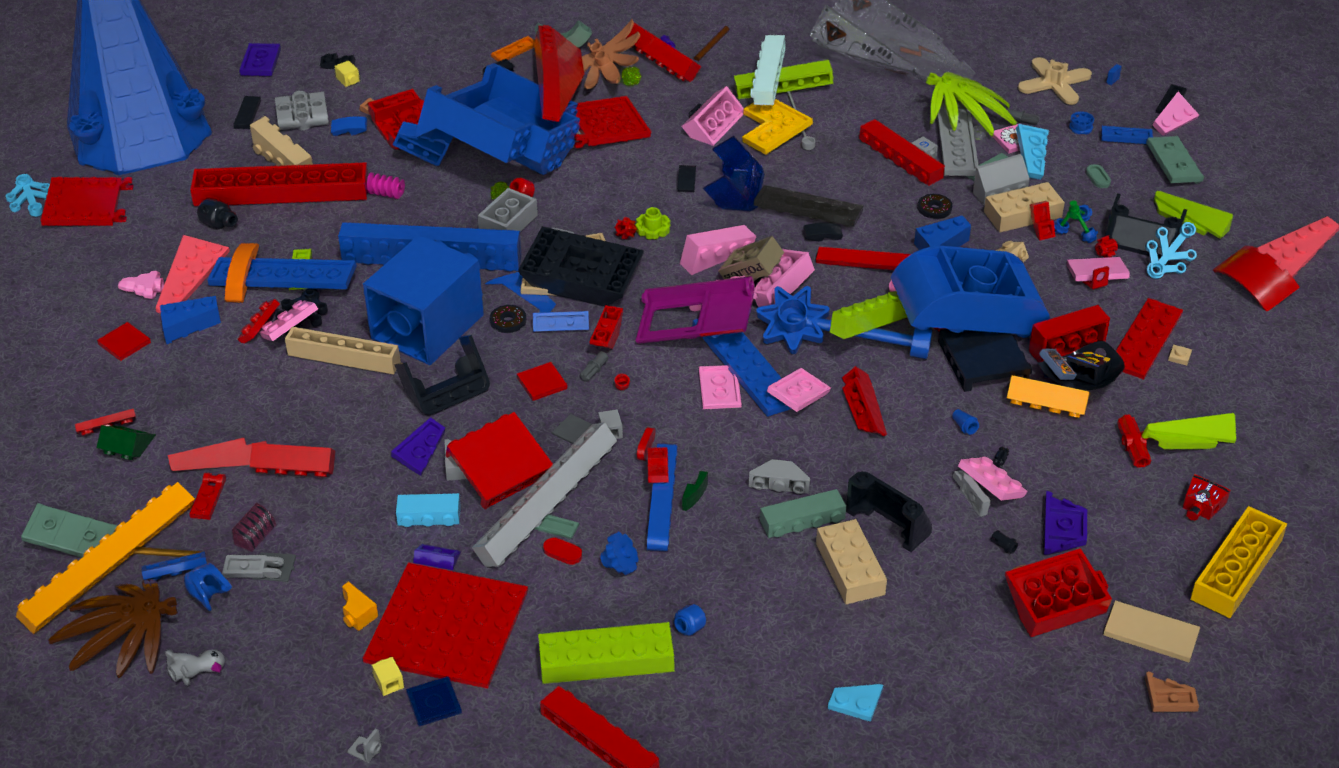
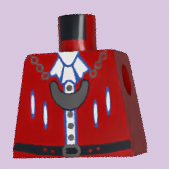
M1194 474L1183 508L1188 510L1187 517L1193 521H1196L1200 516L1210 520L1227 504L1231 490Z

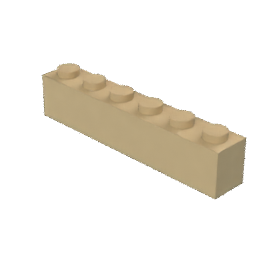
M291 327L285 338L288 356L388 374H395L396 368L394 364L401 362L399 347L394 344Z

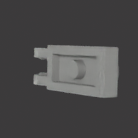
M227 555L222 575L225 578H279L282 572L276 568H267V565L281 567L284 560L281 557L266 555Z

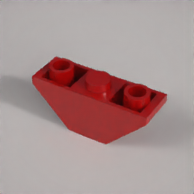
M605 305L589 341L591 345L614 348L620 332L623 308Z

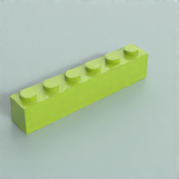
M829 60L782 67L776 93L833 84V70ZM755 72L734 76L738 99L751 98V88H753Z
M897 291L889 292L888 294L833 311L830 333L846 339L907 318Z

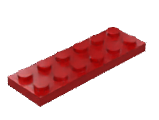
M1147 299L1116 350L1125 364L1122 372L1143 380L1145 379L1182 316V309L1157 300Z

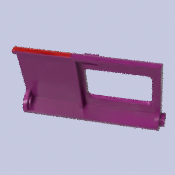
M748 276L645 289L644 293H642V302L645 304L636 343L692 339L745 332L755 291L753 278ZM702 305L696 326L650 331L656 310Z

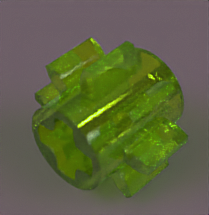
M635 66L626 67L621 74L624 80L623 83L628 86L637 85L641 80V74L638 72L639 69Z
M505 182L495 183L494 187H491V199H496L510 186L507 187Z

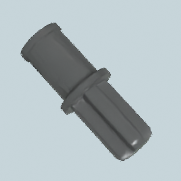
M1007 109L1015 121H1019V123L1025 122L1037 125L1039 122V116L1025 113V111L1020 112Z
M600 351L593 360L587 363V367L580 374L583 381H589L596 372L601 371V367L609 359L605 352Z

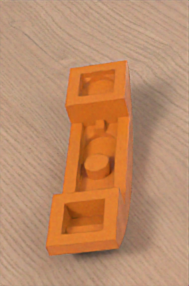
M241 243L235 250L226 279L225 302L243 303L247 291L245 282L251 261L256 259L259 248L258 243Z

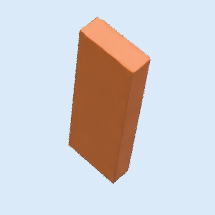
M526 36L492 52L491 57L498 62L504 59L509 60L534 48L535 40Z

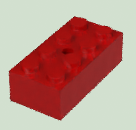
M1095 305L1033 324L1029 352L1037 362H1043L1044 360L1039 354L1042 349H1056L1061 356H1064L1093 342H1106L1110 317L1099 305Z

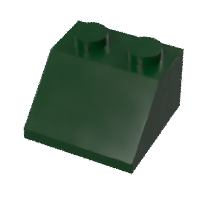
M101 425L96 448L104 450V454L115 456L116 453H119L121 458L133 460V457H140L156 434L123 426Z

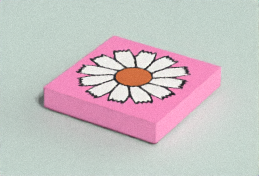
M1018 124L995 130L992 136L1008 154L1020 151L1016 132Z

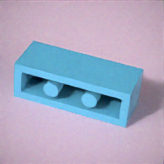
M459 494L398 495L396 508L398 526H451L459 524L460 496Z

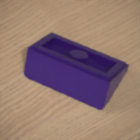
M421 544L414 550L413 563L453 570L461 552Z

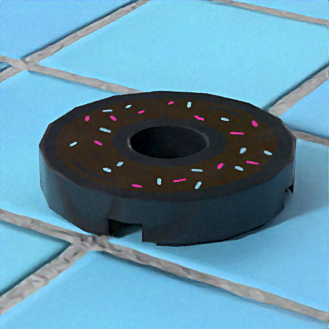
M927 194L919 199L918 210L927 218L942 219L951 214L953 203L944 195Z
M515 305L499 306L490 314L491 327L501 333L517 332L522 326L526 325L527 321L525 311ZM507 317L513 318L511 320H504Z

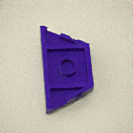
M1046 491L1044 555L1086 545L1087 509L1075 505L1065 498L1062 501L1052 497L1053 493L1050 491Z

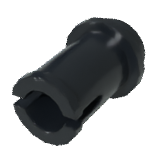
M999 530L992 534L994 538H991V541L1002 547L1004 552L1012 554L1017 550L1018 543L1016 539L1007 537Z

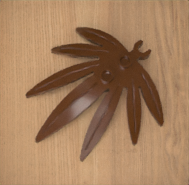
M153 579L143 580L144 591L133 584L115 585L116 590L132 597L105 595L90 598L69 608L70 612L87 608H106L85 614L65 625L49 638V644L110 625L92 637L78 651L69 664V670L74 671L129 629L133 628L125 639L119 653L116 667L117 677L121 678L138 651L144 635L146 664L149 674H153L161 639V614H177L176 598L170 597L160 602L159 587Z

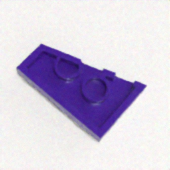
M430 417L391 451V457L422 476L445 433V427Z

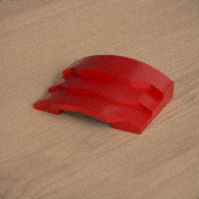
M409 89L368 102V111L376 128L392 148L400 149L392 144L403 121L418 124L424 100L420 99L413 89Z

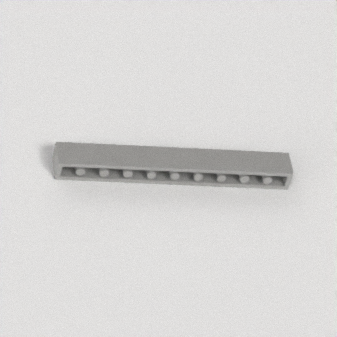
M605 422L592 424L472 547L485 567H499L505 562V558L517 550V545L530 536V532L542 523V519L554 511L556 504L566 498V494L577 487V482L589 474V470L601 461L600 458L604 454L612 450V446L617 440Z

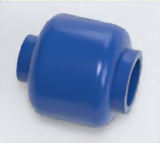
M688 604L676 612L674 624L680 633L690 636L704 628L706 616L699 606Z

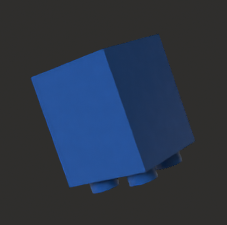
M421 235L415 237L363 283L371 339L377 342L398 345L399 352L428 365L434 363L484 315L479 260L470 253L459 252L447 247L446 244L439 240L433 241Z

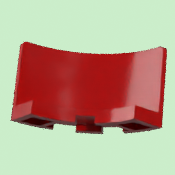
M1253 246L1242 247L1213 269L1214 272L1225 274L1240 283L1251 293L1265 311L1271 310L1300 288L1286 269L1282 271L1275 264L1277 262L1276 259L1267 253L1261 254L1258 252V248Z

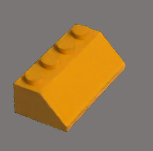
M1012 375L1007 399H1011L1010 403L1022 406V402L1030 403L1031 408L1041 410V407L1044 406L1049 408V412L1060 414L1062 410L1069 412L1068 416L1080 418V414L1085 415L1090 392Z

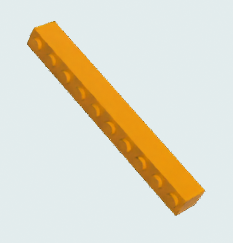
M179 482L173 486L168 485L161 492L162 495L149 500L146 504L147 507L142 511L140 509L135 511L127 523L123 521L115 528L113 534L105 535L99 541L100 544L95 548L92 546L86 550L83 558L79 561L77 559L72 561L64 573H57L51 579L49 585L46 587L43 585L38 588L34 593L35 596L30 600H23L17 606L16 618L30 632L35 634L134 553L136 547L145 545L192 507L195 498Z

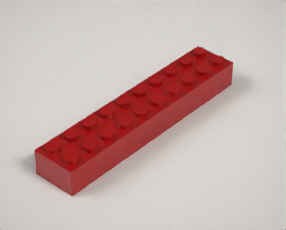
M367 162L194 169L190 191L194 206H199L203 200L208 198L220 200L228 205L367 200Z

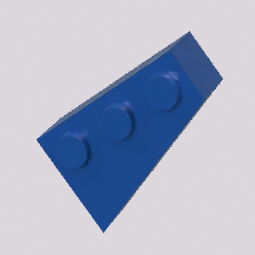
M961 215L919 227L915 230L914 244L919 250L938 245L960 247L969 241L971 225Z
M216 296L160 305L166 345L172 343L175 339L187 337L190 333L198 330L202 331L221 323Z

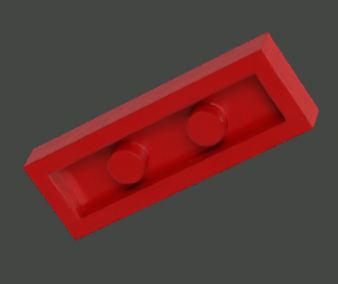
M276 299L270 302H263L259 306L260 311L255 313L250 318L251 322L241 329L240 332L242 334L238 337V340L241 343H246L253 339L280 303Z
M134 409L77 423L75 428L77 434L81 433L84 436L94 433L93 429L100 428L101 425H113L121 422V425L132 423V419L136 418Z

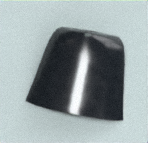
M1105 341L1093 342L1062 356L1067 362V356L1084 352L1095 353L1098 348H1103L1106 351V356L1111 359L1110 373L1108 378L1097 385L1074 378V380H1060L1045 361L1038 362L1043 372L1054 382L1080 390L1104 388L1114 382L1125 368L1121 356Z

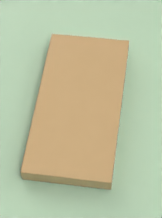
M1115 601L1104 630V636L1190 662L1200 627Z

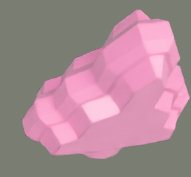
M151 271L147 274H140L137 277L122 279L119 281L118 288L127 292H134L136 295L143 296L144 298L154 299L157 293L162 292L164 280L160 278V272Z

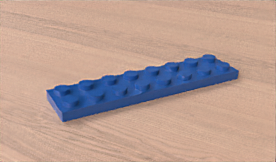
M232 257L218 258L207 279L209 286H226ZM256 258L251 261L245 285L246 287L347 289L357 265L355 260Z
M698 319L693 320L692 326L697 325ZM743 332L702 337L722 363L728 366V370L734 376L735 374L741 386L767 417L792 409L767 392L768 386L782 378Z

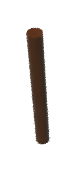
M724 26L694 57V60L700 61L729 31V27Z

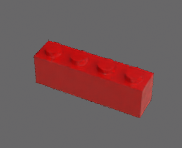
M252 443L250 467L256 469V473L267 474L268 470H273L275 474L287 475L289 471L295 472L297 476H307V473H315L314 476L327 477V474H333L335 450L324 447Z

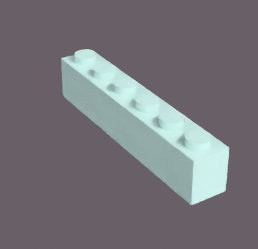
M766 35L764 42L761 44L762 51L759 52L755 79H753V88H751V98H754V105H774L786 50L785 35Z

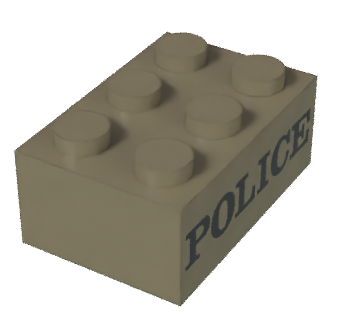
M770 236L734 249L718 272L724 279H730L734 276H751L753 281H755L759 277L769 276L773 272L772 269L781 261L780 258L785 252L774 237Z

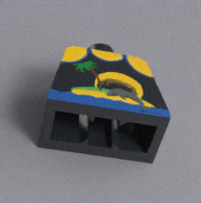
M1092 352L1067 356L1068 365L1077 374L1075 378L1097 385L1109 377L1111 359L1107 356H1101Z

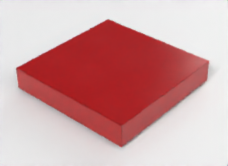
M126 322L98 339L97 342L98 345L115 358L122 361L150 344L151 340L129 322Z
M552 362L517 373V379L532 401L567 389V383Z

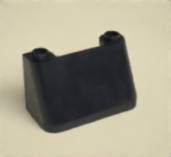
M857 472L849 478L846 512L854 517L858 513H865V515L869 516L876 511L902 527L904 530L901 532V537L905 539L903 548L909 552L915 550L930 536L932 524L922 505L868 472Z

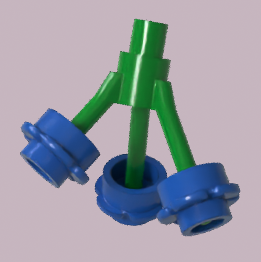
M1071 201L1065 218H1058L1054 221L1055 232L1057 234H1066L1069 228L1067 220L1069 218L1078 219L1084 229L1081 233L1082 240L1088 243L1093 242L1097 239L1098 231H1095L1094 227L1088 228L1085 224L1090 219V216H1092V209L1088 205L1078 206L1076 201Z

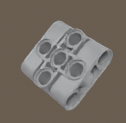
M296 91L291 96L275 97L279 131L290 129L307 130L314 126L329 125L324 92L307 94L304 91Z

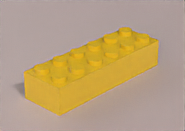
M1248 506L1195 582L1191 600L1231 618L1282 542L1287 523Z

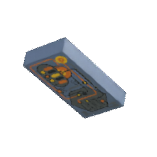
M1056 349L1041 350L1040 356L1060 380H1074L1077 374Z

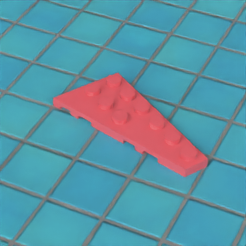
M1327 216L1257 247L1258 252L1263 255L1267 253L1277 260L1275 264L1282 271L1286 269L1294 277L1312 259L1316 252L1339 230V224Z
M183 235L157 302L156 312L161 313L160 305L186 301L210 275L218 258L225 257L230 252L229 247Z

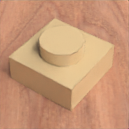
M1173 345L1168 361L1187 366L1192 349Z

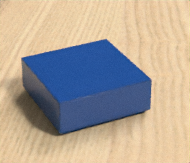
M1116 64L1108 71L1107 84L1113 85L1120 78L1121 65Z

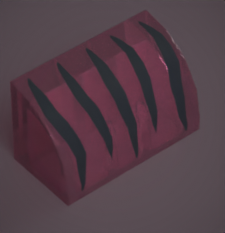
M256 503L233 527L232 534L235 545L253 552L276 526L274 517L266 508Z

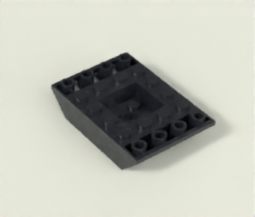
M542 226L518 272L532 287L547 289L549 294L605 307V305H609L624 296L644 254V250Z

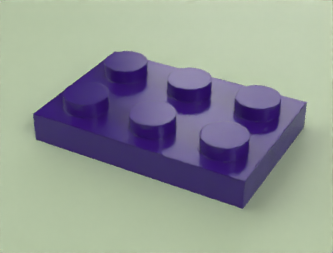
M249 43L240 67V75L272 76L281 50L280 44Z

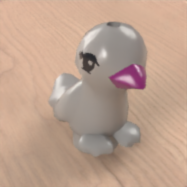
M172 650L166 651L169 675L174 681L182 679L187 686L190 685L189 678L194 677L200 672L220 673L225 663L224 655L218 650H207L199 654V657L187 653H174Z

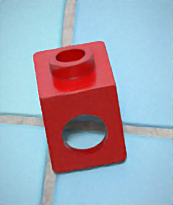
M1105 266L1094 269L1092 281L1082 282L1092 289L1108 285L1109 267ZM1104 272V277L1101 280H1097L1098 274Z

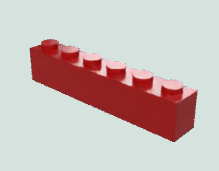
M634 23L626 39L639 31L640 38L633 45L636 46V51L642 55L644 52L647 53L645 56L652 61L656 59L655 63L662 68L666 66V70L674 75L676 72V77L680 80L693 81L702 66Z
M876 119L860 126L859 139L863 143L868 144L873 150H877L885 158L890 159L897 166L905 169L908 174H912L920 182L930 186L944 178L945 165Z
M558 686L540 701L541 715L612 768H659V758L654 752L646 750L636 739H631L621 728L609 723L603 715H598L587 703L575 698L570 691Z

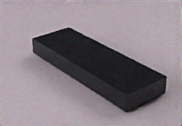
M1171 84L1158 105L1156 113L1161 114L1177 92L1184 97L1187 88Z
M244 96L233 124L234 129H250V124L253 123L261 103V97Z

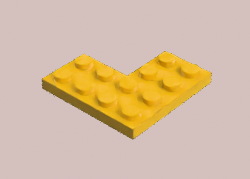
M775 99L774 105H754L753 102L743 109V113L761 125L742 136V141L766 155L811 126L813 118Z

